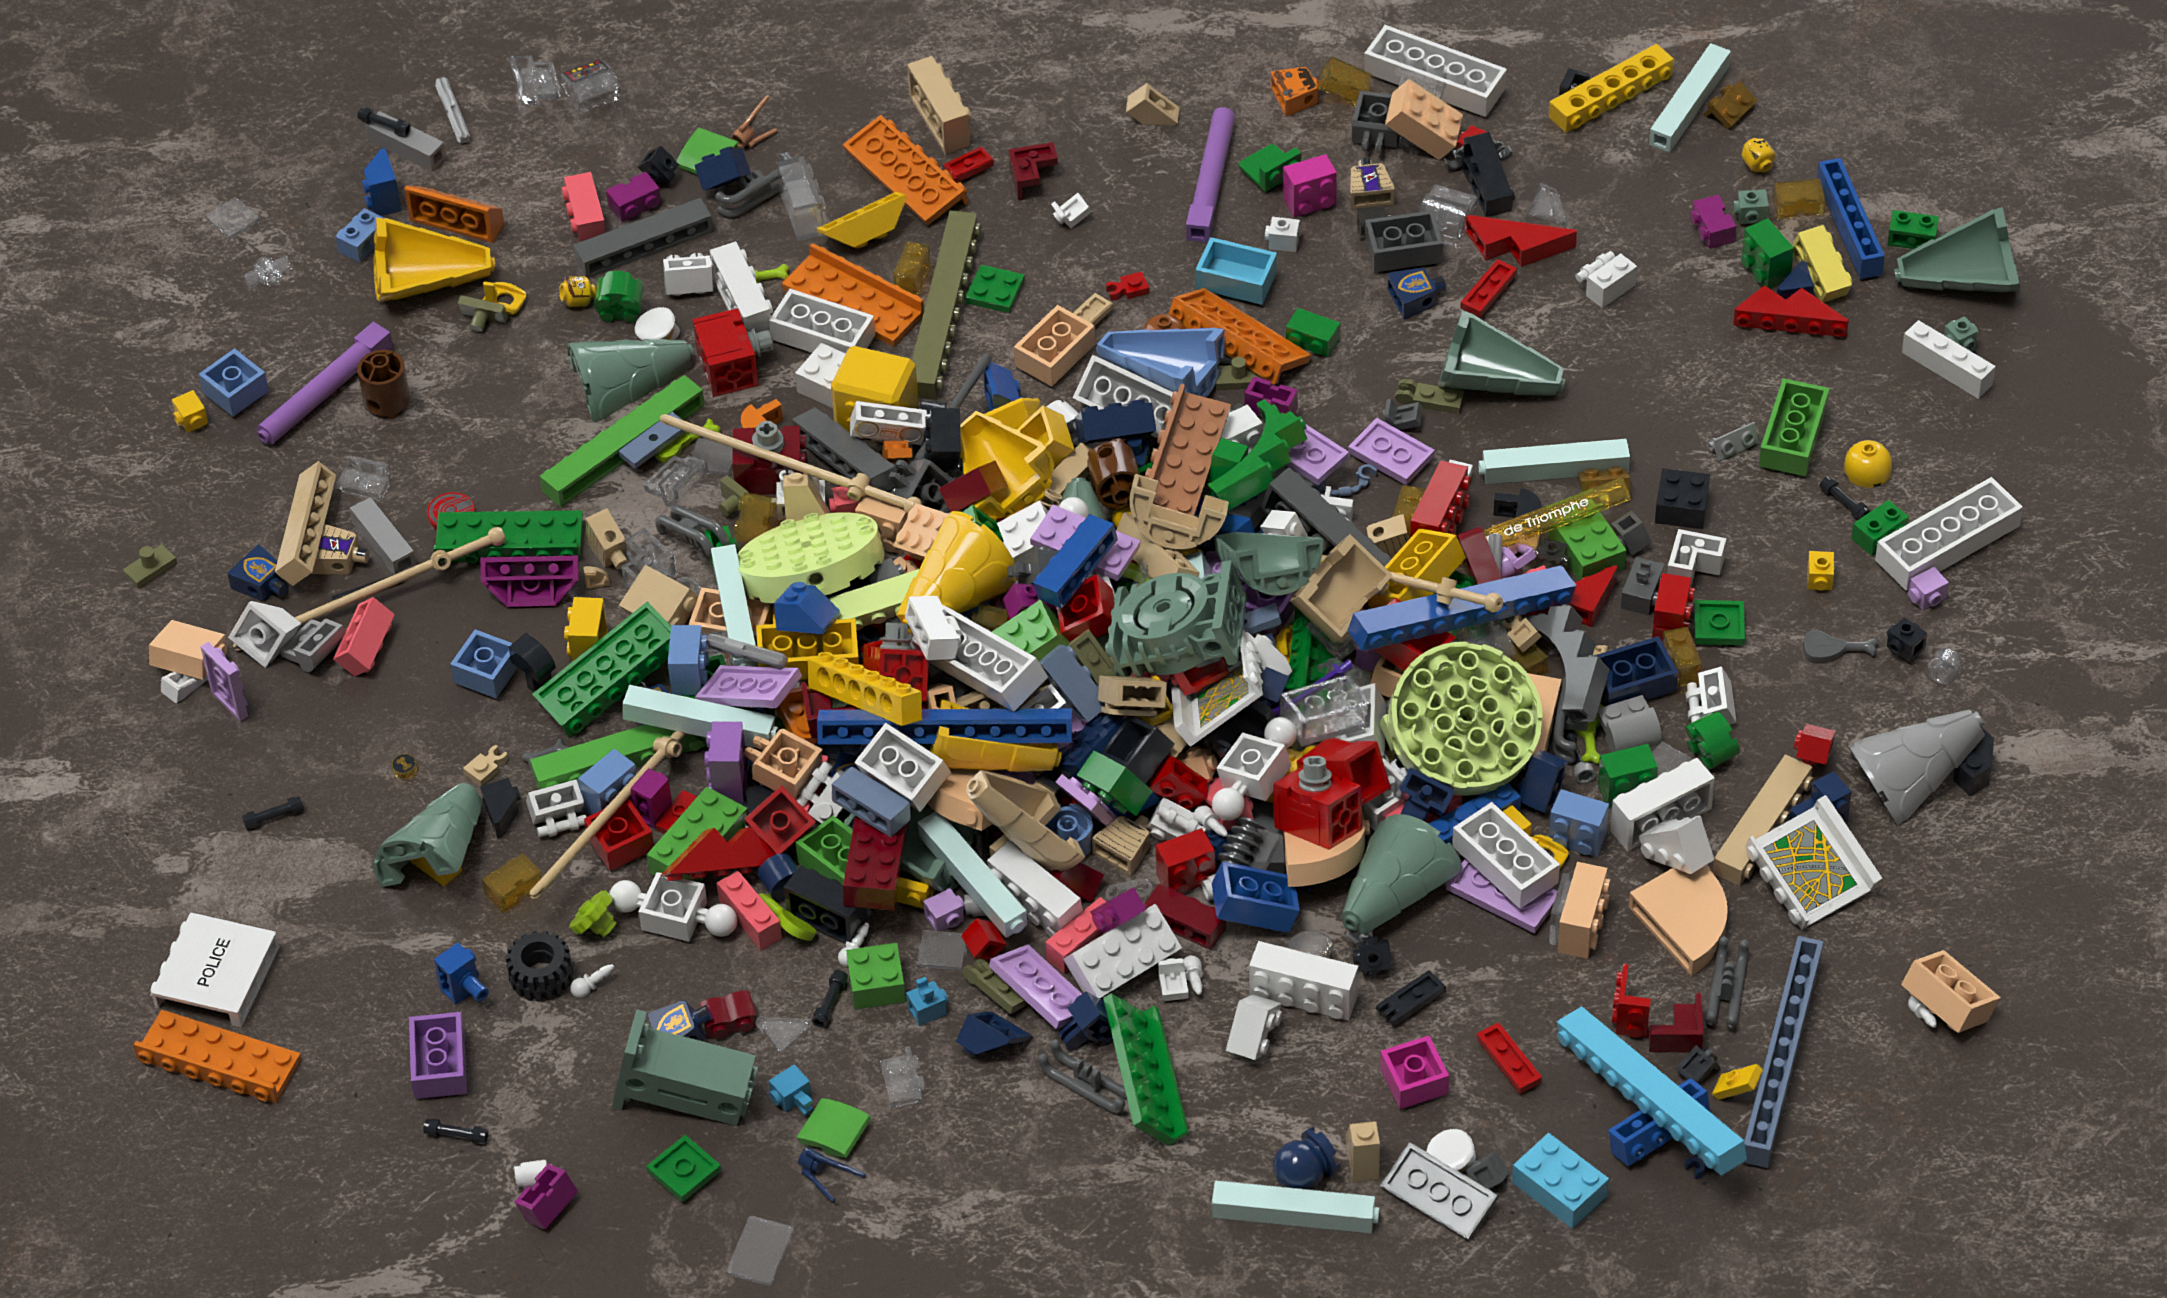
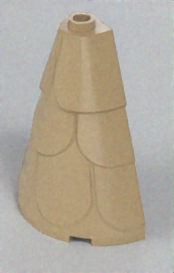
M980 770L968 782L967 795L976 807L1010 841L1043 869L1050 872L1053 870L1062 872L1077 865L1085 858L1077 840L1070 837L1067 841H1064L1045 827L1061 810L1054 793L983 770Z

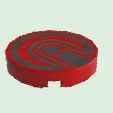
M456 492L444 493L430 502L427 508V518L429 524L437 531L438 512H475L474 504L464 494Z

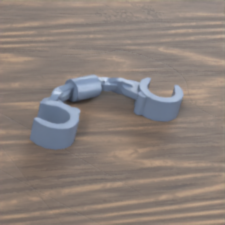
M1370 464L1360 466L1356 472V480H1359L1358 485L1351 488L1350 486L1340 487L1338 490L1331 489V496H1351L1352 493H1357L1362 488L1370 485V477L1363 474L1370 473L1377 477L1376 467ZM1326 479L1319 485H1315V489L1321 494H1325Z

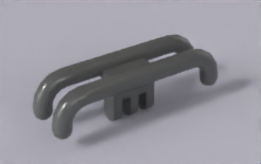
M784 152L781 154L784 165L766 176L755 170L752 172V176L748 175L744 177L745 180H738V186L742 191L733 196H727L722 192H718L715 196L716 199L726 205H735L750 196L748 201L736 208L730 209L724 205H719L717 207L718 213L728 218L738 217L788 187L795 178L794 171L792 170V157ZM785 175L784 179L771 186L772 182Z
M674 505L670 509L671 518L659 515L655 519V526L660 534L666 532V527L683 534L686 542L698 548H703L708 556L712 555L711 548L713 546L710 540L702 533L700 527L703 526L713 531L722 545L726 546L729 544V537L720 524L680 505Z
M1565 676L1559 693L1552 748L1555 756L1568 761V764H1572L1575 762L1576 757L1563 750L1574 751L1577 745L1573 741L1564 739L1565 729L1586 731L1588 729V722H1573L1561 710L1566 689Z
M1721 937L1718 941L1706 1023L1714 1025L1717 1019L1720 999L1729 1000L1730 1005L1726 1024L1729 1028H1735L1740 1009L1749 942L1747 940L1740 941L1735 968L1733 963H1726L1729 941L1727 937Z
M1054 1039L1051 1041V1051L1060 1062L1074 1070V1078L1054 1068L1046 1054L1038 1056L1040 1068L1050 1078L1110 1112L1119 1113L1124 1110L1125 1100L1123 1098H1127L1125 1087L1101 1074L1099 1069H1093L1092 1065L1084 1064L1083 1060L1075 1059L1065 1053L1058 1040ZM1100 1086H1103L1123 1098H1117L1113 1102L1096 1091Z

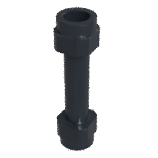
M361 107L357 113V118L367 124L374 122L388 127L400 136H407L411 130V124L407 123V121L402 119L395 121L374 113V109L369 107Z
M1827 476L1820 482L1819 487L1828 496L1831 494L1852 511L1851 515L1857 520L1871 512L1863 502L1857 503L1838 487L1839 483L1834 478Z
M300 796L288 798V803L256 814L254 811H250L242 815L246 830L257 828L260 822L290 812L292 815L300 813V811L304 810Z
M835 970L831 974L828 992L821 1007H817L813 1014L812 1023L815 1026L824 1028L831 1019L830 1010L839 990H843L847 983L848 975L844 971Z
M432 1118L425 1120L423 1133L436 1138L441 1134L471 1139L472 1144L480 1145L487 1143L489 1130L481 1126H474L473 1129L445 1125L441 1124L439 1119Z

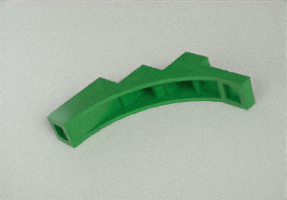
M1265 399L1257 403V407L1265 422L1264 431L1259 441L1241 462L1208 484L1213 497L1229 502L1227 511L1268 489L1269 484L1273 481L1272 475L1275 474L1274 471L1291 462L1288 454L1291 448L1308 439L1304 431L1307 429V426L1300 416L1296 417L1291 411L1286 414L1283 412L1280 414L1278 408L1274 404L1270 405Z

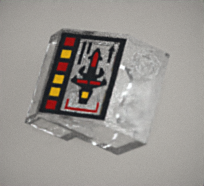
M602 59L560 74L561 84L568 98H571L578 114L620 99L621 86L613 69Z

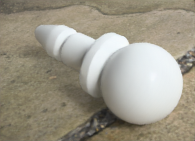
M1208 806L1196 808L1193 817L1198 821L1197 824L1203 826L1206 830L1212 829L1218 835L1224 837L1228 835L1225 827L1218 822V816L1213 813L1211 808Z
M864 923L858 929L857 934L852 939V943L846 942V947L840 950L838 961L842 966L848 967L846 950L860 948L859 946H861L864 937L868 933V923Z
M1187 956L1184 958L1186 979L1191 982L1192 989L1196 994L1200 995L1202 993L1200 979L1203 976L1202 964L1196 956Z
M614 965L604 966L599 971L597 970L591 974V976L586 973L583 978L575 979L570 986L573 996L577 998L588 996L591 989H596L595 983L607 977L614 969Z
M1911 996L1908 1001L1909 1009L1918 1018H1923L1927 1025L1936 1027V1019L1928 1010V1007L1919 999Z

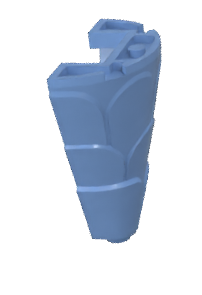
M1221 328L1107 332L1098 342L1096 350L1101 359L1167 390L1178 392L1180 384H1184L1186 393L1207 397L1213 390L1221 371L1217 369L1219 358H1224L1225 331Z

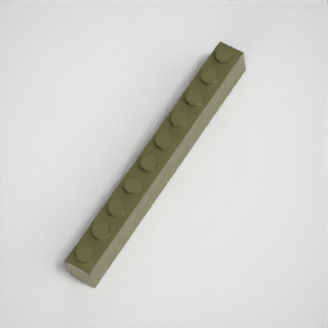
M950 211L912 358V361L916 364L918 398L936 400L938 390L942 391L943 388L942 373L947 372L948 365L946 356L951 355L952 342L950 340L951 338L954 339L956 335V325L954 324L955 321L959 322L960 319L959 304L964 303L965 292L963 288L968 286L969 274L967 272L972 270L973 257L971 256L976 254L977 240L975 239L980 237L981 223L977 222V213Z

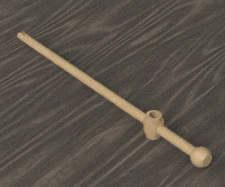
M663 414L660 416V421L663 424L848 488L847 496L854 501H859L861 497L868 495L902 507L907 514L914 507L915 503L922 505L921 500L917 497L906 499L869 486L870 478L863 473H858L856 477L849 479L670 415Z
M492 528L485 537L449 552L443 550L435 551L431 556V560L294 618L301 625L305 624L311 619L319 618L434 568L440 571L446 570L451 565V561L490 544L500 546L506 541V537L502 528ZM440 558H444L443 562L438 563ZM240 647L235 649L237 652L243 650Z
M1322 555L1321 560H1324L1327 556ZM1390 572L1392 577L1388 580L1389 582L1437 593V601L1451 605L1452 599L1457 598L1484 605L1485 609L1489 612H1498L1503 607V599L1499 594L1489 593L1486 596L1455 588L1457 580L1443 577L1441 584Z
M675 731L670 737L665 736L655 739L653 749L656 753L530 890L531 898L536 899L621 807L631 795L630 788L648 768L654 770L665 757H678L681 754L682 745L679 741L687 733Z

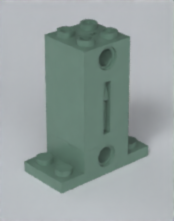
M636 1009L624 1052L612 1108L622 1111L624 1101L629 1102L631 1098L737 1126L739 1117H745L758 1069L757 1066L753 1065L756 1055L649 1028V1023L645 1022L647 1012Z

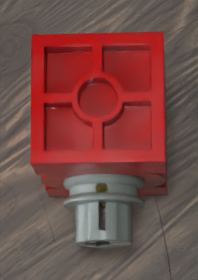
M738 308L693 319L696 351L712 396L717 397L757 387L758 377L755 357L761 358L762 352L773 350L769 330L755 333V330L752 328L750 332H747Z
M886 623L885 637H880L883 641L880 647L864 646V668L870 671H877L882 676L894 678L895 681L902 684L911 685L912 688L921 691L922 701H927L929 660H926L922 650L910 646L912 639H907L908 624Z
M1309 756L1304 759L1302 767L1273 783L1274 827L1328 850L1362 830L1361 785L1344 778L1339 780L1330 770L1326 769L1325 758Z

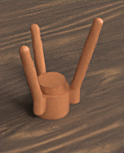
M769 95L764 97L747 120L731 135L732 140L738 141V147L744 148L748 145V147L752 148L756 143L777 133L778 130L773 129L753 138L755 132L749 126L769 100Z

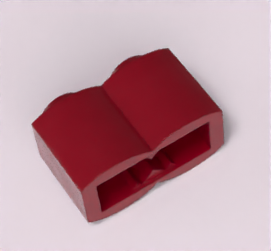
M748 990L733 992L725 997L709 998L699 1003V1007L707 1005L713 1016V1019L704 1023L707 1038L721 1039L732 1032L744 1033L758 1026L755 1009Z

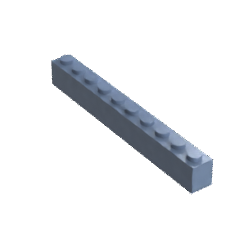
M1801 936L1797 937L1744 1142L1747 1160L1743 1163L1765 1168L1769 1166L1821 962L1823 941Z

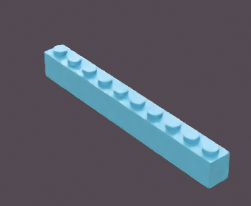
M1582 1006L1557 1021L1559 1032L1557 1037L1564 1047L1570 1048L1578 1059H1583L1595 1073H1600L1606 1078L1609 1085L1619 1089L1627 1100L1631 1099L1643 1113L1649 1114L1658 1126L1664 1127L1676 1141L1680 1140L1686 1145L1693 1155H1698L1707 1167L1713 1168L1720 1175H1723L1747 1160L1745 1143L1741 1137Z

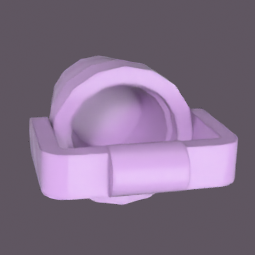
M1514 543L1508 548L1502 547V579L1517 576L1522 572V567L1536 557L1531 546ZM1518 552L1522 553L1523 555L1517 559L1515 554Z

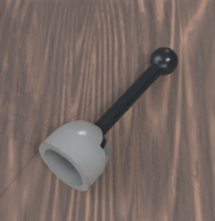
M1568 733L1566 739L1575 742L1576 735ZM1577 747L1574 750V754L1578 764L1574 767V776L1578 783H1589L1595 778V771L1590 763L1582 761Z

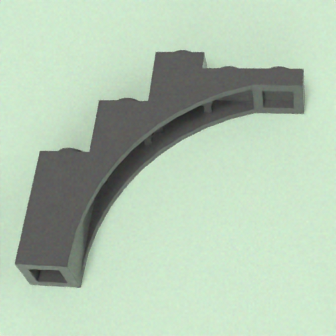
M1570 605L1552 606L1549 608L1548 615H1520L1522 619L1526 618L1542 636L1541 639L1554 644L1561 654L1566 672V689L1561 710L1573 722H1594L1610 669L1602 662L1601 658L1593 655L1596 643L1585 631L1580 630L1583 618ZM1507 617L1505 621L1512 623L1515 617Z

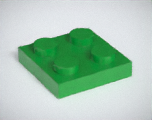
M980 265L966 294V304L1010 314L1025 282V274Z
M1694 600L1695 644L1744 645V601Z
M686 1135L646 1166L647 1172L682 1203L722 1171L721 1165Z

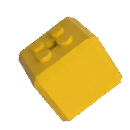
M857 346L848 348L831 383L834 421L850 433V418L856 401L916 409L919 404L916 364L911 359Z

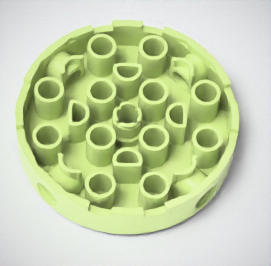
M845 512L828 513L818 516V513H810L805 515L803 520H785L780 523V526L751 540L737 554L740 566L738 570L742 576L745 595L752 600L759 597L763 603H775L786 589L795 582L815 585L824 595L840 591L849 587L851 580L857 577L864 579L874 572V565L881 564L885 556L876 522L863 514Z
M1452 642L1434 647L1421 654L1400 677L1389 703L1388 732L1394 751L1407 770L1411 767L1455 790L1453 795H1479L1496 790L1497 787L1510 782L1527 764L1541 735L1542 705L1537 689L1527 672L1516 661L1513 662L1510 658L1503 655L1502 651L1485 644ZM1460 715L1468 716L1471 721H1464L1460 718Z

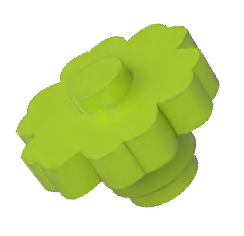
M601 890L591 900H587L578 910L579 912L571 921L569 928L576 934H581L590 928L596 935L606 936L617 923L613 919L614 916L607 910V906L612 902L613 897L606 890Z

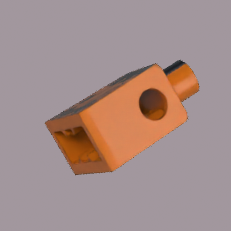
M1306 67L1271 72V89L1285 116L1316 105L1318 102V90L1327 88L1325 76L1312 78Z

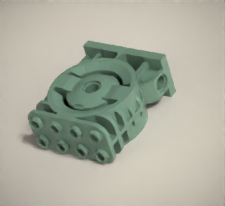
M1232 560L1222 562L1220 572L1208 574L1202 579L1187 573H1170L1150 579L1141 585L1138 583L1133 584L1130 594L1125 586L1118 587L1117 592L1114 593L1115 605L1114 609L1111 610L1112 623L1108 627L1109 640L1105 645L1107 656L1113 660L1117 676L1130 677L1131 668L1136 677L1143 676L1144 671L1156 675L1176 674L1189 670L1205 660L1224 657L1228 665L1238 664L1247 594Z

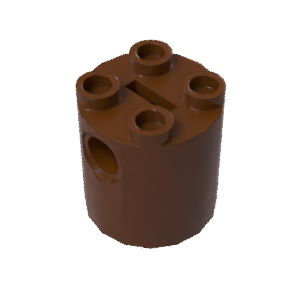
M375 350L366 354L357 366L364 408L374 415L393 419L407 407L410 401L404 361L399 354L390 350Z
M1116 438L1090 449L1087 461L1097 498L1102 505L1111 509H1121L1130 506V492L1135 474L1141 475L1133 450L1122 439Z

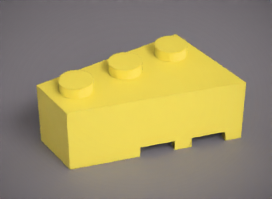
M1824 225L1799 232L1792 245L1794 247L1793 258L1796 257L1799 262L1803 260L1807 263L1814 284L1813 291L1818 299L1824 303L1847 295L1852 286V278L1842 265V257L1833 246L1831 234L1826 231Z

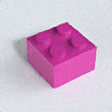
M1326 154L1283 167V199L1293 217L1336 205L1337 172Z
M1430 1036L1380 1051V1070L1399 1109L1449 1094V1074Z

